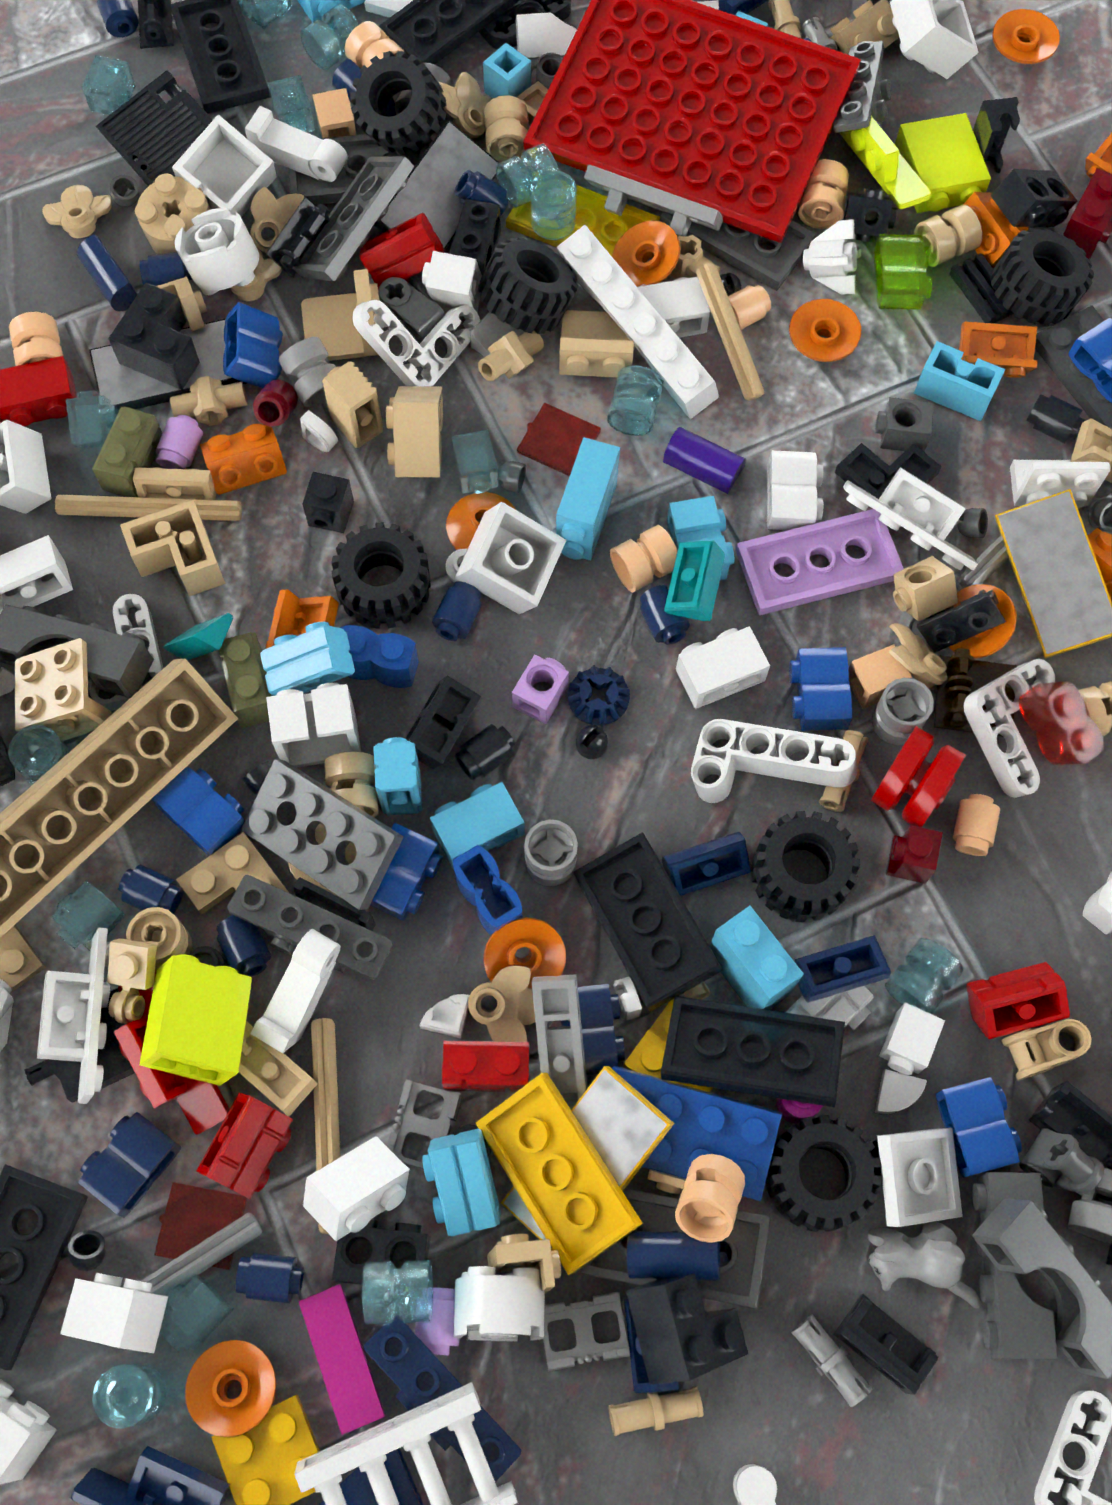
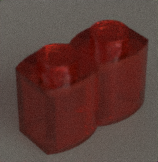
M1071 682L1039 683L1019 697V707L1026 723L1036 731L1040 750L1052 764H1086L1104 750L1102 734L1096 723L1086 715L1083 697Z

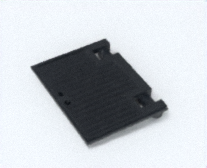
M166 70L97 124L96 128L149 186L161 174L168 173L175 177L172 166L213 120L185 89L182 90L179 87L174 76ZM164 90L172 98L167 103L158 95Z

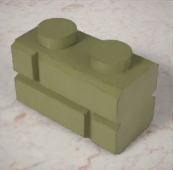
M128 407L120 408L92 468L103 490L124 497L138 496L133 482L135 467L151 468L156 456V448L162 436V431L155 416Z
M255 632L226 638L219 650L233 713L238 717L237 721L241 728L269 722L266 697L272 695L267 689L265 679L267 672L263 669L260 655L262 648Z

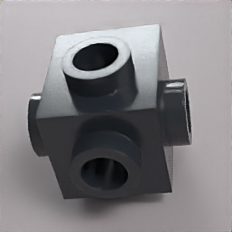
M865 188L864 194L848 192L843 220L854 219L856 240L876 242L877 237L886 238L887 229L894 228L897 208L892 207L893 201L891 198L885 197L886 191ZM869 211H876L874 218L870 220L865 219Z

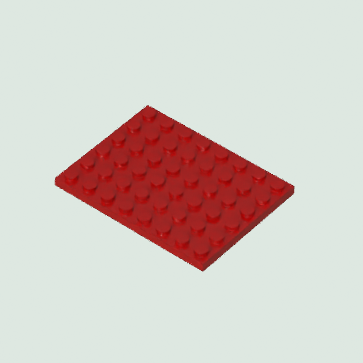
M591 0L524 138V150L586 172L588 165H592L719 210L723 216L724 223L782 243L831 133L834 121L860 68L861 59L692 0Z

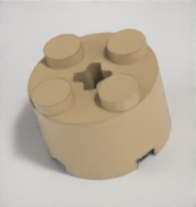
M167 173L159 175L155 182L143 191L135 208V214L155 253L165 254L177 252L175 248L177 233L182 227L185 232L194 225L191 219L211 210L200 187L196 189L182 177H174Z

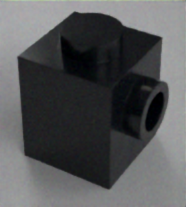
M312 472L302 503L308 526L344 533L354 503L350 480Z

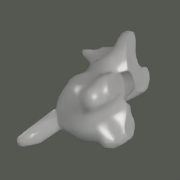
M939 1222L924 1223L920 1235L914 1238H910L890 1228L871 1229L868 1232L869 1241L878 1246L875 1248L874 1253L869 1255V1264L872 1266L875 1275L881 1280L882 1288L885 1292L889 1291L892 1283L898 1278L909 1277L919 1279L933 1287L946 1288L967 1301L974 1308L981 1306V1300L975 1290L960 1281L963 1273L962 1264L966 1258L964 1252L956 1245L957 1237L949 1227Z

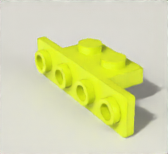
M872 116L870 124L866 128L839 132L898 209H905L930 200L931 191L902 157L899 149Z

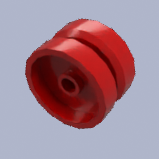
M915 726L870 801L889 811L896 807L905 792L911 795L902 810V820L910 825L922 827L934 809L937 810L956 780L954 775L966 755L950 745H945L941 747L932 763H929L925 758L934 745V736Z

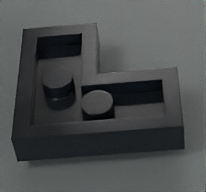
M861 443L837 465L835 474L846 482L848 480L879 499L900 467L928 484L938 475L942 466L914 443L890 466Z

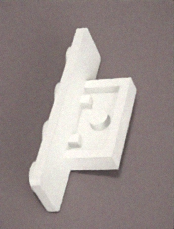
M901 467L879 499L848 480L844 484V490L849 493L846 500L863 511H866L869 506L881 513L878 519L882 523L898 531L900 526L913 533L910 538L913 542L928 551L932 546L938 548L945 553L942 559L958 570H962L964 565L973 571L977 567L978 563L974 558L945 541V538L965 511V507Z
M98 928L92 938L89 974L47 971L44 980L37 1059L81 1062L78 1103L87 1104L93 1097L94 1092H100L103 1082V1065H97L98 1049L104 1048L107 1034L106 1023H100L101 1008L107 1007L110 995V984L103 982L104 967L109 965L110 942H107V928Z

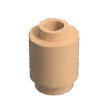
M749 285L728 296L741 330L763 319L771 309L770 297L767 291L760 285Z
M971 794L969 799H962L960 801L953 833V839L956 841L955 849L957 851L973 856H986L988 849L993 847L1000 814V807L993 803V798L982 794Z

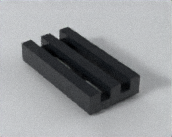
M980 253L975 256L973 261L969 258L963 262L962 266H959V264L952 266L949 274L985 323L994 324L1015 313L1007 310L1003 306L1002 300H998L994 294L996 290L992 288L991 284L993 280L991 275L994 269L983 254ZM967 273L970 275V277L973 279V281H974V282L976 283V285L978 286V290H977L976 287L973 285V283L970 281V279L967 277V275H966ZM986 299L990 302V304L992 305V307L995 309V311H996L997 313H994V312L992 311V309L989 307V305H988L987 302L985 301Z

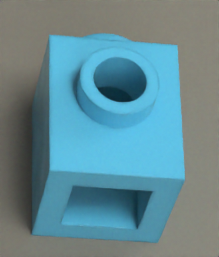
M505 43L483 62L484 93L491 98L508 95L517 97L531 86V60L509 44Z

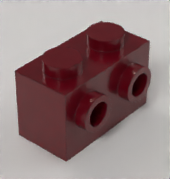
M1096 168L1063 233L1064 237L1071 238L1079 248L1085 251V257L1088 259L1091 258L1099 241L1106 244L1112 232V222L1110 221L1112 217V174Z

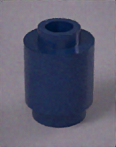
M97 0V6L106 29L112 36L123 38L130 36L137 30L139 20L131 0Z
M467 170L456 185L454 194L460 198V203L463 205L465 199L500 205V216L508 206L507 190L479 171L474 173L471 170Z
M178 252L148 255V259L140 260L143 286L145 283L159 286L187 277L188 280H193Z
M457 581L446 590L432 620L439 636L449 641L467 638L482 605L480 601L482 594L476 587Z
M659 585L641 595L640 602L642 605L640 610L655 641L671 645L679 642L686 636L690 623L686 617L667 614L664 611L669 589L666 585Z
M141 864L134 870L128 869L122 876L118 890L122 892V902L142 911L147 908L160 907L174 914L184 894L183 888L177 886L176 880Z
M235 915L221 921L216 928L219 934L217 942L229 966L235 968L239 974L249 977L263 972L267 967L266 963L271 958V953L258 927Z
M253 1253L252 1257L242 1256L236 1276V1293L246 1294V1298L252 1300L290 1303L293 1294L300 1295L304 1267H297V1258L291 1256Z

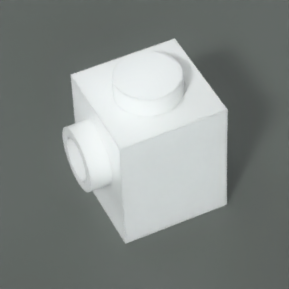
M904 1003L895 1014L879 1057L888 1060V1066L897 1072L906 1075H912L913 1072L919 1074L928 1067L945 1020Z

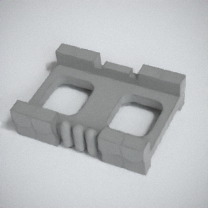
M406 1079L398 1105L401 1108L397 1110L399 1116L395 1117L397 1124L393 1125L395 1133H390L387 1147L404 1164L424 1169L423 1162L402 1156L406 1136L409 1133H415L433 1140L434 1138L449 1135L451 1130L450 1123L457 1120L463 1096L457 1092L419 1084ZM421 1091L441 1095L444 1098L439 1118L429 1119L414 1113L416 1098Z
M618 1292L592 1296L593 1301L591 1302L587 1300L571 1303L570 1306H565L564 1302L544 1305L543 1341L548 1372L575 1367L574 1361L583 1364L584 1360L589 1363L592 1361V1358L594 1361H598L601 1356L603 1361L630 1356ZM614 1311L618 1318L620 1338L617 1341L599 1344L594 1339L591 1317L595 1313ZM570 1319L574 1324L576 1346L571 1350L554 1352L550 1348L547 1326L552 1321Z

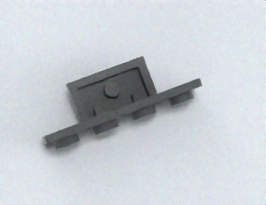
M864 41L850 48L848 55L861 59V63L844 104L834 121L833 127L836 133L866 128L870 124L871 116L881 128L882 122L887 121L886 101L891 100V85L889 79H884L881 68L884 53L883 41Z
M250 875L243 877L227 906L230 914L263 928L269 939L272 940L270 945L289 956L293 955L298 943L309 930H316L341 946L334 969L342 973L347 967L371 979H376L393 948L392 940Z

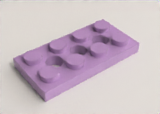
M871 509L737 543L735 551L758 615L894 581L893 574L904 568L887 525L878 519L881 513ZM852 545L858 546L864 551L865 556L860 559L852 558L846 553L845 548ZM817 554L823 555L828 559L830 565L824 568L816 567L811 563L810 557ZM781 563L787 564L793 569L794 574L789 577L779 576L775 572L774 566Z

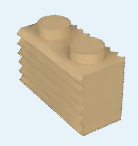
M347 362L341 367L333 368L322 380L323 387L325 388L324 391L326 392V403L328 404L327 407L331 416L330 419L355 448H360L383 432L377 389L372 386V382H368L367 377L363 376V372H359V368L355 367L354 362Z

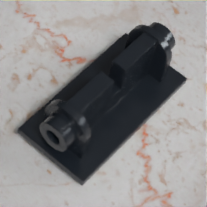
M138 0L141 49L174 46L172 11L170 8L171 0Z
M304 197L266 252V255L291 277H294L296 272L292 268L299 266L301 263L299 257L320 227L329 222L328 215L330 210L321 203L316 207Z
M983 589L979 591L978 595L960 602V606L946 608L917 624L918 630L934 653L1006 622L996 606L999 604V601L993 590L986 592Z

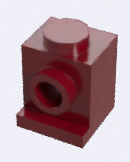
M910 825L902 837L894 835L886 875L926 884L937 868L943 832Z

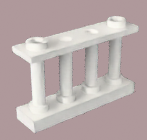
M472 1382L298 1461L294 1473L301 1493L314 1487L316 1493L321 1492L326 1505H347L339 1482L342 1481L341 1474L359 1467L361 1472L366 1471L378 1505H399L383 1462L387 1460L385 1454L403 1446L405 1451L411 1452L430 1504L452 1505L428 1445V1442L431 1440L430 1433L447 1426L449 1431H455L480 1495L461 1505H515L518 1503L511 1481L499 1487L496 1486L472 1425V1421L475 1419L474 1413L481 1410L480 1401Z

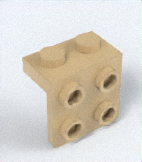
M368 269L353 271L356 293L307 298L301 303L305 339L319 337L328 352L327 357L329 361L378 355L357 331L353 323V312L356 306L370 300L379 301L377 283L370 284ZM374 311L368 312L370 318L367 322L369 325L376 324L373 320L376 314H374Z
M567 310L562 317L559 375L631 378L634 341H630L607 312Z

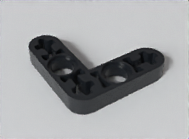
M525 0L505 11L481 29L479 33L496 50L505 43L514 48L517 46L515 21L517 15L551 12L563 21L571 13V0Z

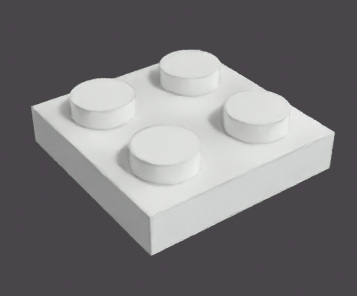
M937 1128L877 1136L887 1226L903 1227L963 1217L952 1128Z

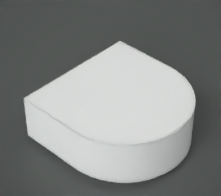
M308 410L300 418L302 437L318 450L329 452L338 442V438L330 426Z

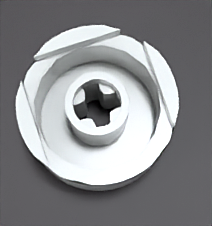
M217 208L203 212L191 219L194 225L185 232L182 227L177 233L175 248L193 281L204 295H212L219 290L235 285L245 286L253 281L255 277L253 271L259 262V251L241 216L237 212L236 215H232L230 210L226 208Z
M468 1267V1272H462L461 1278L455 1280L453 1337L459 1339L467 1335L468 1331V1340L518 1341V1335H530V1341L544 1339L545 1291H542L540 1269L515 1268L513 1273L495 1275V1267Z

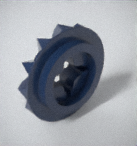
M593 665L588 670L579 671L574 680L569 684L568 703L570 709L577 718L587 724L596 726L611 724L622 717L628 708L630 689H628L623 675L619 676L613 672L611 667L605 669L597 668ZM590 685L598 690L609 687L605 697L607 703L599 698L589 701L592 696Z

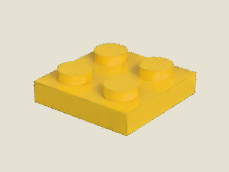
M294 1395L272 1406L264 1420L254 1429L236 1437L211 1436L227 1482L230 1483L229 1487L236 1505H290L315 1492L313 1487L301 1493L294 1475L298 1461L320 1452L299 1395Z

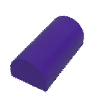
M678 427L667 445L663 462L728 494L743 470L746 459L699 435Z

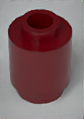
M272 380L267 383L253 402V411L257 420L266 426L275 427L282 425L297 406V393L293 386L286 381Z

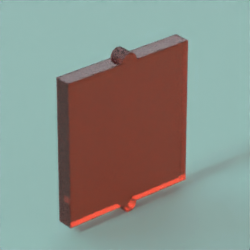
M544 403L534 421L527 424V432L517 447V453L570 477L583 437L596 440L601 432V428Z
M173 1182L165 1214L159 1217L162 1226L154 1255L176 1259L243 1216L247 1198L242 1195ZM234 1252L211 1267L230 1270Z

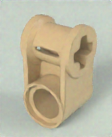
M1066 1019L1041 1028H1031L1003 1038L1001 1041L1003 1046L1010 1049L1018 1069L1015 1076L1017 1081L1042 1074L1052 1070L1054 1067L1077 1059L1088 1051L1092 1039L1086 1025L1078 1020ZM1059 1032H1065L1072 1036L1075 1041L1074 1051H1068L1061 1046L1058 1039Z

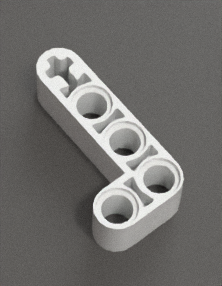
M715 719L709 721L700 733L691 767V777L698 796L708 803H718L729 795L736 770L830 787H845L850 785L857 776L856 752L853 745L840 738L725 719ZM717 740H729V742L721 748H716L712 746L713 743ZM754 747H768L764 753H750ZM797 752H803L808 755L800 761L789 759L792 754ZM838 760H842V761L839 763V766H836L837 761H838ZM709 775L720 776L715 783H703V780Z

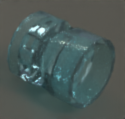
M339 4L323 14L322 21L317 19L303 28L300 32L301 42L310 59L319 68L327 70L342 59V54L345 55L346 40L359 23L349 9Z
M538 144L523 151L521 159L518 156H513L498 163L496 166L499 185L507 190L506 198L516 208L533 200L535 192L539 195H544L559 188L561 185L557 163L550 150L544 144Z
M557 170L545 171L537 175L531 184V225L537 235L545 239L558 240L565 238L575 228L577 186L569 174Z
M627 366L622 368L617 375L614 397L611 399L607 415L609 425L616 431L626 435L643 436L649 434L654 427L657 405L662 394L664 384L662 377L647 367Z
M31 725L23 728L13 737L9 744L8 755L11 764L32 786L67 755L70 750L51 728L44 725Z
M919 938L905 957L907 965H899L885 983V987L889 994L901 1005L907 1003L932 1014L944 998L941 990H950L964 969L961 962L945 947L933 940Z
M392 1261L366 1262L362 1290L365 1324H392L396 1316H401L405 1323H431L433 1315V1272L431 1261H405L401 1268H396Z
M122 1364L111 1367L101 1375L94 1388L92 1397L93 1407L100 1421L109 1427L120 1429L136 1427L149 1423L159 1415L165 1405L167 1391L163 1377L153 1367L143 1364Z

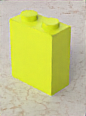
M966 113L900 124L895 146L931 191L930 200L914 205L917 213L936 212L944 208L960 206L974 192L987 191L991 177Z
M181 954L170 957L156 971L140 1066L219 1086L237 1075L239 1072L252 977L239 974L235 968L229 966L214 967L200 963L196 957Z

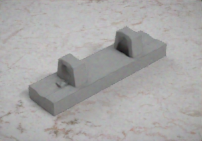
M592 165L587 167L584 179L589 181L590 185L609 192L604 208L610 213L621 216L628 199L672 214L673 218L670 227L677 236L685 237L692 222L717 231L721 227L723 216L719 210Z
M577 975L533 977L532 992L541 1073H548L567 1105L572 1109L587 1090ZM568 1020L570 1022V1026L549 1027L553 1021Z

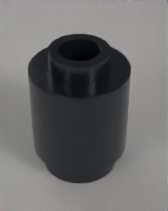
M1041 394L1026 421L1034 424L1033 429L1065 443L1068 437L1073 440L1076 439L1082 422L1086 420L1080 417L1082 409L1053 395H1050L1048 398Z
M490 724L460 746L461 750L455 754V758L471 780L479 776L484 778L514 756L512 747L515 746V741L503 726L497 729L493 724Z

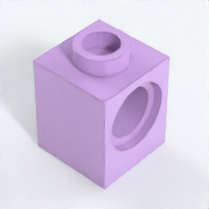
M534 654L512 691V707L547 724L568 689L569 672L557 660L552 658L543 659ZM538 682H546L552 686L547 691H538L533 688Z

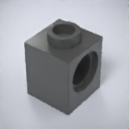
M889 397L885 411H879L876 420L875 433L881 434L880 448L906 451L914 443L925 452L932 435L934 402ZM898 423L905 424L908 427L901 426Z

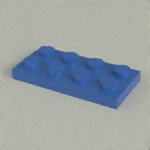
M618 1066L612 1067L617 1074L675 1123L642 1167L686 1179L693 1160L707 1154L722 1155L734 1161L745 1175V1187L742 1196L761 1201L782 1112L668 1080H662Z

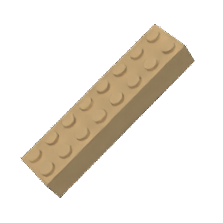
M186 658L173 659L0 813V938L238 720V717Z

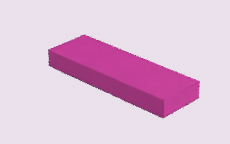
M342 1284L298 1301L341 1434L344 1435L386 1417Z

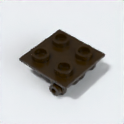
M965 648L956 649L955 654L951 657L940 655L939 657L947 667L945 670L947 680L943 684L937 685L934 728L974 733L964 712L966 697L1013 670L1017 665L974 660V657L970 655L971 651ZM1006 683V696L1010 701L1014 702V690ZM985 704L982 706L983 710H986ZM1012 713L1010 715L1014 721V713ZM995 723L990 724L991 728L996 727Z

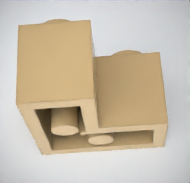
M399 386L395 397H390L389 406L386 407L387 429H393L394 443H388V465H395V477H440L442 470L443 386Z
M194 499L120 524L130 555L141 577L177 566L189 597L226 584Z

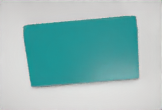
M714 540L679 543L664 608L667 614L700 621H711L725 558L724 552Z
M226 613L197 624L165 644L163 648L181 659L186 658V660L220 650L234 619L233 615Z

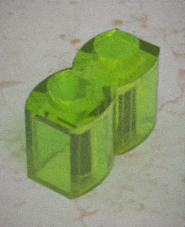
M879 234L874 248L876 296L879 309L921 310L925 299L930 298L932 278L926 274L930 252L929 247L924 246L922 235Z

